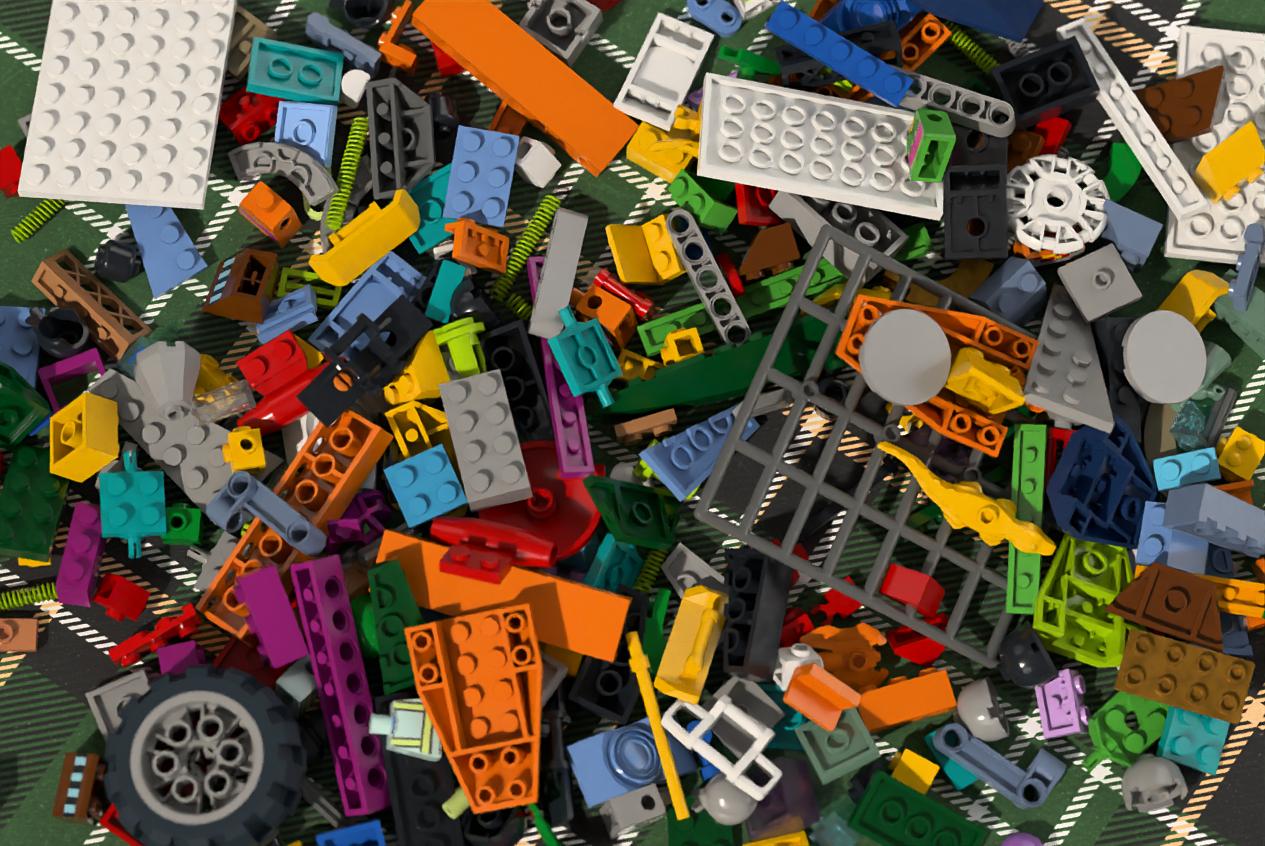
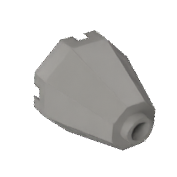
M157 341L136 354V365H134L135 380L156 414L165 421H179L189 415L201 365L200 354L184 341H175V346H167L166 341Z

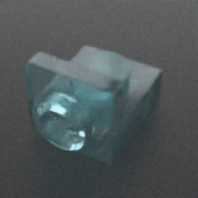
M1188 401L1182 411L1177 413L1169 431L1178 442V446L1190 452L1206 449L1210 446L1200 433L1204 427L1206 416L1194 401Z

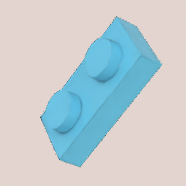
M1214 447L1152 460L1159 492L1180 488L1183 484L1195 485L1222 479Z

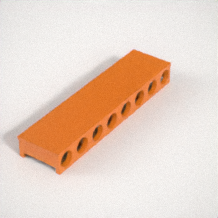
M424 0L412 14L411 25L596 178L640 127L625 113L614 108V104L488 0Z
M347 409L328 429L319 421L273 492L280 497L287 490L283 500L323 531L327 538L329 535L327 521L340 519L394 436L350 409ZM322 437L320 446L313 451L316 441ZM305 463L302 473L296 477L298 468ZM257 516L195 607V609L206 615L207 619L252 648L255 647L259 639L256 633L251 635L244 617L249 615L245 603L239 605L232 588L237 585L234 577L272 563L276 567L288 597L294 588L290 565L315 557L307 556L290 545L268 525L260 530L263 521ZM252 542L251 549L243 556L244 549ZM235 569L231 579L225 583L228 573ZM217 595L215 603L207 610L208 603Z
M395 529L384 531L376 564L398 556L418 606L460 617L530 603L538 641L610 662L616 660L623 627L632 602L631 597L524 566L512 565V570L500 585L439 572V560L450 547Z

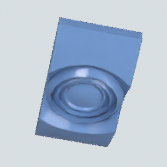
M390 251L364 273L308 338V342L321 352L325 347L330 348L356 323V317L360 313L365 314L374 322L402 294L407 298L422 274L394 252ZM427 288L422 292L423 302L431 293ZM363 332L339 357L344 356L347 361L355 358L368 345L371 339Z
M675 714L672 717V719L680 725L677 715ZM648 717L618 729L602 732L565 748L588 808L606 803L611 798L650 784L657 785L666 782ZM665 728L678 776L680 777L698 770L699 768L692 751Z

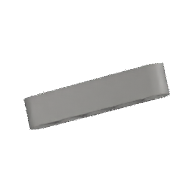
M888 64L914 80L911 87L922 89L919 94L914 96L906 93L899 104L900 106L913 110L927 107L935 111H944L948 114L950 122L996 137H1006L1014 131L1016 124L1014 110L1007 102ZM941 96H947L951 99L945 105L935 103L936 99ZM974 105L979 107V111L971 115L964 112L968 106ZM998 115H1006L1009 118L1003 124H997L993 121Z
M558 207L550 232L527 333L550 339L562 332L564 323L558 311L569 305L588 215Z
M674 210L666 220V232L723 344H736L728 339V330L733 327L742 329L745 335L744 341L749 339L748 336L751 335L750 328L693 216L686 210ZM682 217L688 222V229L682 233L676 232L671 227V221L674 218ZM689 245L699 246L702 250V257L698 260L689 259L685 254L686 247ZM705 272L714 274L717 280L716 285L712 288L703 287L699 281L700 275ZM717 300L727 301L730 304V313L725 316L716 314L713 308L714 303ZM743 342L736 344L737 347L743 345Z

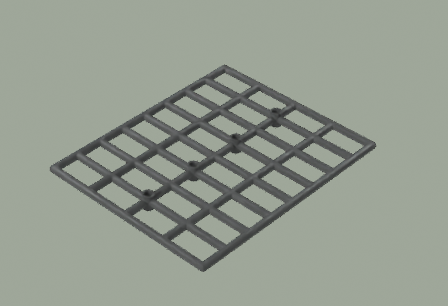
M824 224L819 231L695 507L694 517L1001 674L997 664L1002 661L996 657L1000 644L1005 638L1014 614L1006 613V603L985 652L956 638L981 578L1007 591L1008 577L986 566L994 546H990L983 541L974 560L946 545L953 527L945 517L941 522L935 539L906 525L907 518L921 488L914 475L911 477L894 518L864 502L886 454L885 451L877 446L878 443L884 441L913 454L928 469L932 465L953 476L955 483L961 481L978 482L982 487V492L995 499L1011 500L1012 474L1006 488L1003 489L981 477V472L978 468L985 453L973 448L966 467L963 468L936 454L943 435L932 429L925 447L902 436L898 425L906 409L904 406L893 405L884 426L856 412V406L867 384L860 372H857L844 404L820 393L816 383L839 331H844L847 323L845 317L870 261L899 276L890 300L903 302L910 284L913 283L940 298L936 308L949 310L952 304L968 314L984 316L1037 340L1038 336L829 224ZM830 239L859 254L834 313L804 297ZM798 309L828 324L803 383L773 368ZM767 379L791 391L795 400L771 454L741 439ZM1139 395L1141 429L1151 402ZM808 401L838 416L812 475L782 460ZM1012 408L1006 411L1004 417L1015 424H1047V422L1043 421L1044 411L1038 412L1034 420ZM849 422L873 434L876 442L853 497L823 482ZM1086 424L1080 425L1079 429L1085 427ZM1057 440V446L1063 449L1064 440ZM735 450L765 465L739 526L709 511ZM777 472L807 487L781 547L750 532ZM818 493L848 508L822 568L792 553ZM1049 500L1044 510L1043 532L1048 536L1052 528L1065 535L1066 532L1057 524ZM859 515L888 529V533L863 589L833 574ZM900 536L929 550L920 573L932 577L940 557L969 571L945 631L917 618L915 615L918 609L906 605L904 610L875 596V592Z

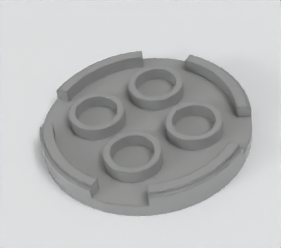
M899 309L885 313L871 323L864 337L863 344L859 349V363L862 375L873 392H876L885 400L894 403L893 405L911 406L930 400L942 389L950 372L951 351L943 330L932 318L916 310Z
M1158 310L1140 316L1129 326L1122 341L1125 364L1123 371L1134 391L1145 400L1160 404H1174L1191 397L1198 390L1204 379L1207 364L1205 346L1194 325L1178 313Z

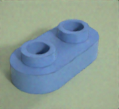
M687 0L689 15L717 35L731 37L739 32L742 23L741 13L727 1L706 0L707 4L700 6L697 4L698 0ZM728 15L732 18V21L724 22L721 18Z

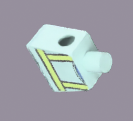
M310 655L298 659L276 681L275 694L297 719L301 717L319 696L315 677L311 675L314 672Z
M420 698L391 702L389 705V715H370L369 733L387 735V750L429 761H438L441 758L442 744Z

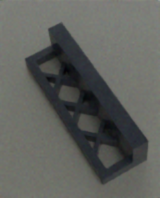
M894 20L837 33L876 58H879L884 52L894 50L895 58L881 61L896 67H903L901 38ZM791 44L774 47L775 57L780 69L782 87L802 91L848 80L834 70L827 74L819 73L826 65ZM798 72L805 74L801 80L789 82L788 75Z

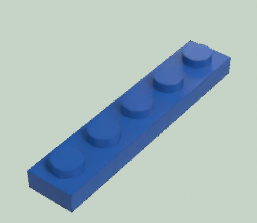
M781 0L765 26V29L896 109L914 81Z

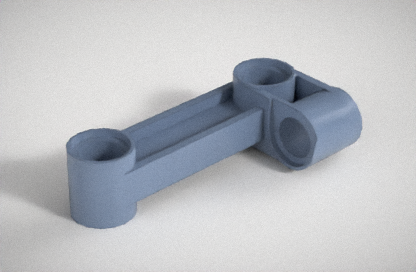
M246 471L233 473L217 496L207 506V516L228 534L239 530L250 515L254 514L290 545L307 556H315L325 547L326 536L323 531L276 495L264 483Z
M949 724L939 728L933 736L934 748L939 753L955 761L1011 800L1020 809H1031L1042 805L1067 768L1066 764L1039 747V752L1027 769L1023 771L968 733L959 724ZM947 731L952 732L956 737L954 748L945 743L944 736ZM1025 786L1031 787L1034 791L1035 797L1032 802L1024 798L1023 790Z

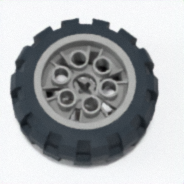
M213 664L188 665L185 669L186 672L173 675L168 671L149 681L148 686L150 689L138 700L132 696L117 715L122 721L116 733H109L103 757L109 761V772L104 776L108 799L115 805L119 813L118 819L133 837L146 846H266L280 834L277 828L287 815L293 816L302 797V793L299 791L301 777L307 775L306 750L302 747L299 736L301 730L292 712L270 687L263 685L253 675L234 667L225 670L216 668ZM200 720L197 731H195L193 722ZM219 723V732L213 737H207V728L211 724ZM238 726H241L246 732L234 740H226ZM181 729H187L186 739L180 743H175V734ZM167 745L174 747L172 752L164 751ZM239 748L238 758L232 762H226L225 758L230 749ZM195 750V754L193 756H190V754ZM207 758L212 762V765L207 766V772L205 773L200 766L205 765ZM174 759L175 766L173 770L169 773H162L163 763L166 760ZM187 762L190 763V766H191V770H190V771L188 770ZM234 770L251 773L246 785L233 778ZM226 778L227 784L225 789L215 793L213 789L217 785L218 779ZM174 782L172 790L165 797L162 788ZM194 784L193 794L188 798H182V788L185 785ZM203 795L210 797L213 812L203 813Z

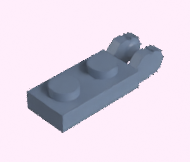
M314 12L308 15L306 22L308 26H306L304 35L308 41L311 40L321 50L344 54L343 63L355 70H361L370 74L371 79L375 77L379 72L382 56L380 52L373 46L364 44L352 37L347 31L333 26L324 15L321 16V14Z
M1258 223L1250 224L1244 232L1245 253H1239L1236 270L1239 271L1237 279H1232L1229 286L1228 297L1233 298V308L1237 311L1246 312L1264 251V229Z

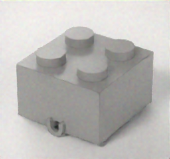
M531 0L528 4L529 10L518 26L571 69L602 23L603 17L601 10L586 0Z

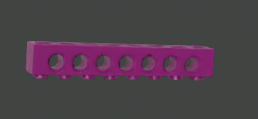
M339 554L290 565L345 815L370 814L387 808L391 804L379 734L369 733L370 715L374 714L340 557Z

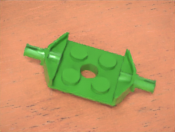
M1118 691L1088 719L1089 734L1094 744L1092 747L1094 752L1081 762L1082 765L1086 766L1085 769L1089 772H1092L1095 767L1106 759L1125 767L1132 765L1139 756L1161 737L1170 705ZM1130 711L1137 715V724L1132 729H1129L1125 724V717Z

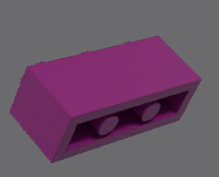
M76 502L55 586L59 603L91 607L107 538H102L100 505Z
M268 563L234 577L237 585L232 588L239 605L245 603L249 615L244 617L251 635L256 633L261 645L256 646L262 663H268L271 668L276 669L310 655L275 565Z

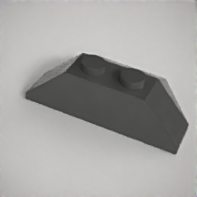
M395 77L366 82L373 196L375 201L394 198L395 191L398 189H405L409 193L436 166L432 107Z

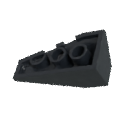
M520 319L478 335L477 337L485 358L486 371L489 372L497 369L501 371L513 421L527 442L555 440L540 344L536 335L527 333L529 321Z
M619 583L615 593L631 597L632 602L623 627L616 660L610 662L585 654L567 693L566 700L568 704L592 715L625 726L638 699L640 688L636 672L632 673L629 660L632 658L625 634L637 631L643 650L648 595Z

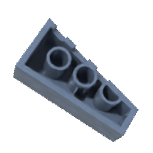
M1206 483L1198 485L1183 484L1182 488L1169 490L1162 527L1255 559L1265 558L1264 510Z

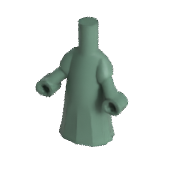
M1203 341L1207 357L1204 379L1198 390L1191 397L1170 405L1174 411L1181 412L1190 399L1202 400L1206 397L1212 398L1215 401L1222 399L1225 394L1223 387L1215 385L1213 389L1208 387L1231 365L1232 359L1223 348L1210 341Z

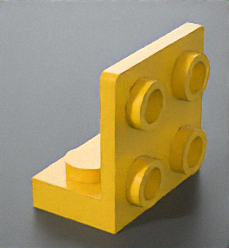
M662 214L641 226L610 224L605 227L608 244L612 250L617 274L622 284L663 285L686 273L665 229L669 214ZM672 220V221H671V227L673 228L674 231H676L675 226H674V223H673V220Z

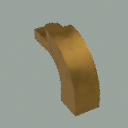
M984 259L961 260L958 268L951 276L937 281V283L969 299L968 297L988 279L994 264ZM886 270L881 284L885 285L893 293L899 276ZM913 283L910 284L905 295L907 296L905 303L936 308L940 299ZM952 304L949 308L950 311L959 309Z

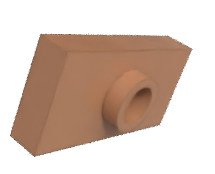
M0 619V652H37L39 620Z

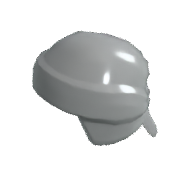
M721 772L716 774L705 788H695L692 790V796L696 800L691 804V808L697 813L705 808L717 822L728 826L745 821L755 811L758 800L726 779L727 775ZM743 774L745 778L753 782L746 774Z

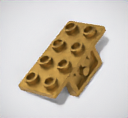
M1132 628L1129 631L1114 689L1232 724H1238L1255 664Z

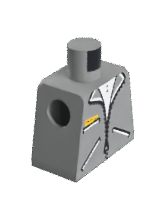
M650 784L609 799L599 811L609 837L612 840L659 821L666 814V809L674 805L669 788L658 791L655 784ZM641 804H644L647 810L644 809Z

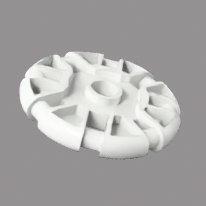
M1046 154L1026 160V164L1023 166L1017 165L1007 176L1008 228L1015 232L1014 237L1034 250L1040 252L1041 249L1052 250L1053 254L1075 252L1083 249V244L1086 242L1093 243L1103 232L1108 222L1103 204L1106 199L1110 200L1103 180L1097 179L1094 175L1095 171L1090 166L1072 157L1064 159L1056 157L1057 154ZM1054 169H1056V170H1061V171H1066V172H1065V174H1064V173H1059V172H1054ZM1030 175L1038 176L1039 179L1033 182ZM1085 183L1088 187L1081 190L1077 184ZM1024 194L1025 197L1021 199L1016 198L1015 195ZM1057 197L1062 200L1063 205L1053 207L1048 204L1047 199ZM1086 205L1092 206L1095 211L1085 210ZM1027 215L1028 223L1024 225L1020 219ZM1077 224L1082 229L1079 233H1076L1074 230ZM1044 230L1056 232V237H1045Z

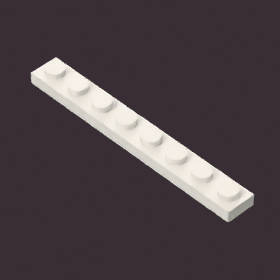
M1084 18L1057 28L1056 37L1059 41L1076 36L1100 88L1097 99L1177 219L1182 221L1205 211L1208 205L1207 201Z

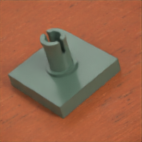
M855 707L842 710L834 731L828 732L813 721H809L794 729L823 785L881 757L876 744Z

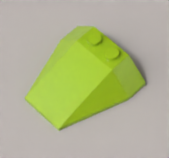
M1067 532L1065 533L1035 599L1033 628L1046 650L1098 668L1120 667L1130 629L1134 628L1147 632L1146 626L1105 611L1106 607L1134 581L1127 548L1072 538Z

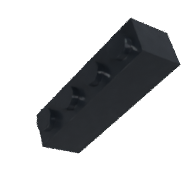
M1103 318L1091 322L1090 325L1111 412L1116 413L1131 427L1137 443H1141L1139 395L1131 387L1124 374V347L1122 346L1127 329L1137 318Z
M724 548V559L729 561V572L724 574V586L728 587V603L724 604V616L728 619V630L724 632L723 672L747 681L772 682L794 568L755 548Z

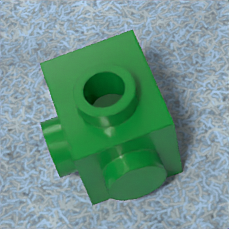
M173 503L172 507H165L167 532L166 535H161L163 543L202 546L205 516L202 510L192 509L191 505L185 503Z

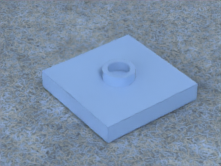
M279 101L274 143H281L300 149L315 158L323 167L331 168L338 107Z

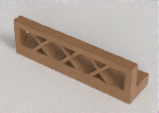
M67 249L41 262L31 282L58 308L71 307L75 309L86 322L90 338L117 364L126 360L135 344L148 338L152 333V330ZM64 261L72 269V272L63 270L58 263ZM80 283L89 285L94 292L83 289ZM102 304L110 305L116 313L107 311L102 307ZM123 324L132 326L138 333L132 335Z

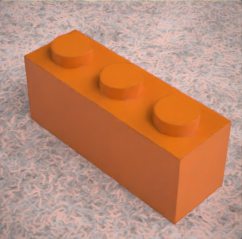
M932 667L918 672L919 677L907 680L906 676H900L889 680V686L877 689L876 684L858 689V693L862 697L858 707L855 708L868 732L873 734L953 711L957 704L946 669L937 671L936 667Z

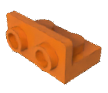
M458 218L457 222L445 224L444 231L455 235L452 258L494 274L505 273L509 237L499 234L495 228L478 226L474 220L469 218Z

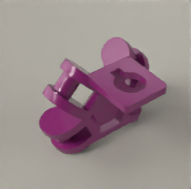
M379 490L356 493L339 520L327 521L329 535L326 538L324 547L327 553L330 555L336 553L343 542H357L363 548L384 535L385 529L380 523L391 518L392 511L388 505L384 504L385 497L383 493ZM364 522L370 529L366 534L361 529V524Z

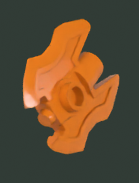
M864 622L852 628L843 629L830 625L818 627L802 636L799 640L802 644L828 650L817 652L823 660L824 670L830 672L831 675L853 690L858 691L862 687L876 684V687H878L888 676L889 671L886 668L874 669V667H877V662H881L880 652L875 650L873 645H884L886 638L878 629Z

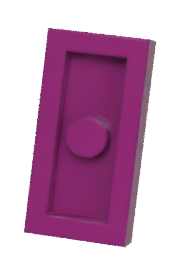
M97 348L38 369L40 379L55 414L67 405L59 406L52 386L97 369L101 376L107 372Z

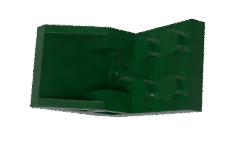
M0 361V447L11 452L51 410L49 403L13 367Z

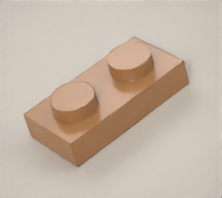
M674 408L615 425L613 434L616 443H624L625 446H630L643 440L642 437L654 434L655 437H660L673 431L672 428L676 427L677 424Z

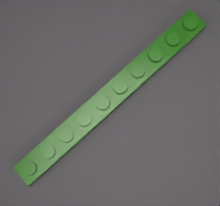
M923 222L901 229L909 238L893 259L903 264L934 252V246ZM822 258L804 297L808 299L822 294L835 284L842 285L843 282H848V279L827 259ZM804 265L744 287V296L735 300L745 320L749 321L786 307ZM717 300L713 306L716 314L720 316L730 313V304L725 300ZM703 303L637 326L636 329L647 358L661 353L660 349L664 348L663 344L666 336L676 329L686 328L687 330L696 327L700 338L717 332Z

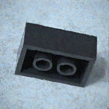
M1076 36L991 68L987 79L995 99L1007 102L1014 110L1016 124L1011 134L1092 103L1096 100L1100 91Z

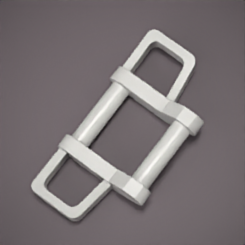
M726 694L717 701L710 712H707L697 704L678 699L664 714L661 725L690 751L692 749L696 750L727 775L726 779L732 784H735L758 801L763 800L782 776V772L761 754L776 733L769 727L763 728L732 703L733 699ZM680 709L687 711L701 721L690 734L672 719ZM724 713L757 738L753 746L735 765L702 740ZM753 763L771 778L766 786L758 787L743 776Z

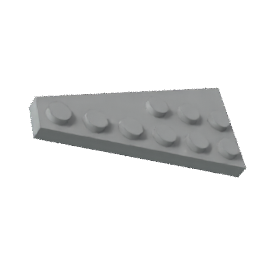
M1054 283L1037 337L1039 343L1022 390L1026 399L1025 402L1111 433L1115 424L1090 323L1086 325L1065 286Z
M110 368L87 390L91 394L117 402L119 424L207 516L206 510L210 501L217 496L232 475L230 462H224L222 444H226L227 435L232 432L191 410L189 415L179 421H165L156 414L137 382ZM263 449L266 462L265 471L262 474L252 475L262 483L285 462L284 459Z

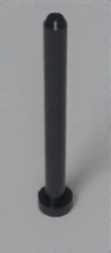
M888 455L884 457L871 488L888 475L895 477L900 473L899 468ZM859 483L846 493L853 497ZM836 502L828 505L804 524L796 545L846 507Z

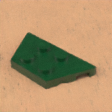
M591 474L583 479V485L617 542L664 551L673 545L675 527L680 519L677 511L679 505L684 502V499L680 502L669 490Z
M692 794L685 797L690 814L689 818L678 820L674 806L667 808L669 846H733L732 825L728 826L717 822L705 808L698 813L691 808V804L696 800Z

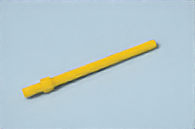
M637 631L625 634L632 658L629 660L632 673L636 672L677 819H686L690 817L667 734L665 728L661 725L662 717L648 668L651 667L647 655L643 654Z

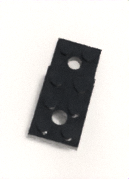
M979 109L964 110L965 113L971 115L979 111ZM998 115L993 121L997 124H1003L1007 122L1006 115ZM951 122L956 135V141L943 175L945 260L1008 258L1007 136L996 137ZM973 133H980L985 138L983 146L979 149H972L967 144L968 137ZM974 219H979L985 224V230L979 236H972L967 231L969 222Z

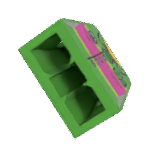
M922 107L916 110L906 140L911 180L941 183L956 141V135L949 116L944 111H935Z

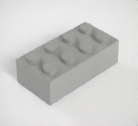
M778 191L769 205V208L786 223L790 222L791 228L812 247L824 224H829L891 258L897 255L909 238L880 210L783 191ZM830 239L823 257L849 279L859 254ZM870 261L859 289L870 281L883 267Z
M500 369L439 384L471 513L533 497Z

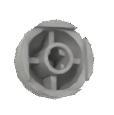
M989 677L966 685L957 698L958 711L953 712L955 723L963 726L968 733L981 742L997 741L1008 737L1010 734L1003 706L1000 708L996 698L999 695Z
M1153 754L1139 756L1136 762L1125 771L1121 782L1122 795L1127 809L1132 811V806H1134L1141 813L1168 808L1174 805L1173 798L1180 794L1182 800L1188 792L1185 779L1179 767L1173 761L1154 756Z

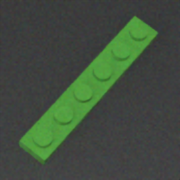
M1015 424L1011 501L1017 506L1015 518L1034 523L1043 531L1048 426ZM1010 541L1006 613L1034 615L1035 599L1041 588L1042 555L1022 552L1013 546Z

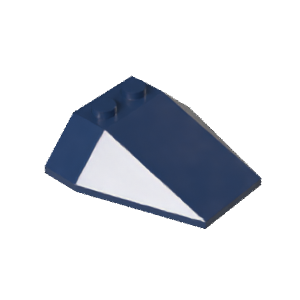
M909 0L932 15L1018 43L1023 41L1044 3L1043 0Z
M1112 412L1115 425L1111 433L1088 425L1072 433L1068 444L1063 449L1061 459L1050 477L1046 491L1058 526L1072 538L1136 549L1140 538L1146 501L1158 502L1161 493L1158 491L1157 484L1131 427L1116 413Z

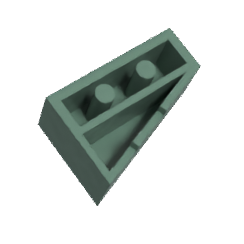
M1229 269L1221 279L1231 283L1232 279H1237L1238 274ZM1253 286L1246 312L1234 310L1233 298L1228 297V294L1218 296L1209 307L1217 315L1215 319L1222 321L1265 360V293Z

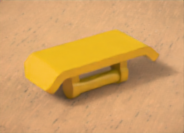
M405 189L396 190L393 201L382 210L373 201L364 212L339 231L333 232L328 236L334 247L324 255H311L308 262L321 280L335 287L349 284L418 230L421 222L418 206Z
M1201 270L1190 271L1178 283L1157 311L1167 310L1182 315L1194 325L1200 334L1209 321L1212 322L1217 316L1209 307L1218 296L1228 294L1230 283L1211 272Z
M703 585L685 590L653 684L655 688L672 697L698 704L726 620L724 604L728 603V594Z

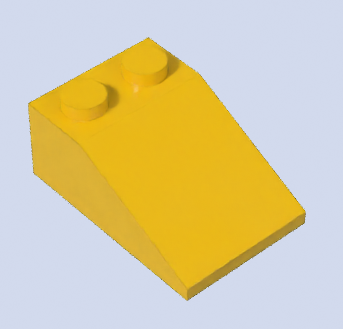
M964 347L953 353L949 376L943 388L989 416L1024 404L1026 399L1018 379L1010 375L1011 371L1008 368L997 363L993 365L983 359L984 354L972 347Z

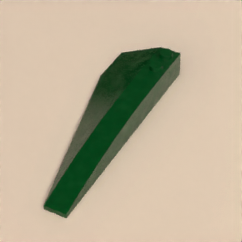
M832 307L827 310L834 313L836 307ZM811 315L794 319L773 368L794 379L800 378L803 381L828 324ZM760 331L748 336L749 339L743 341V345L738 347L736 344L728 343L715 349L711 357H707L706 353H701L654 371L655 376L647 381L641 379V377L627 381L628 384L622 387L623 390L617 391L616 389L608 388L615 403L603 408L597 394L592 397L593 401L590 402L583 398L586 422L640 417L672 408L676 411L747 394L774 332L766 336L762 335ZM839 331L822 371L829 369L830 372H835L848 366L847 362L835 354L843 333L842 331ZM767 379L763 389L777 384Z

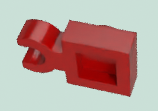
M849 576L844 579L845 581L855 585V583ZM832 588L823 596L827 604L814 606L809 615L813 617L819 612L824 613L827 620L820 625L822 627L831 625L835 615H838L844 621L864 604Z

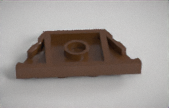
M1222 65L1133 93L1168 145L1212 132L1215 120L1214 113L1216 108H1218L1219 92L1222 79L1225 78V70Z
M1155 561L1106 607V612L1212 651L1223 653L1217 589L1214 582Z

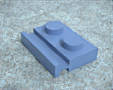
M310 284L270 303L263 324L256 323L257 330L259 331L257 338L262 345L289 329L294 332L318 321V317L315 314L317 312L316 292Z

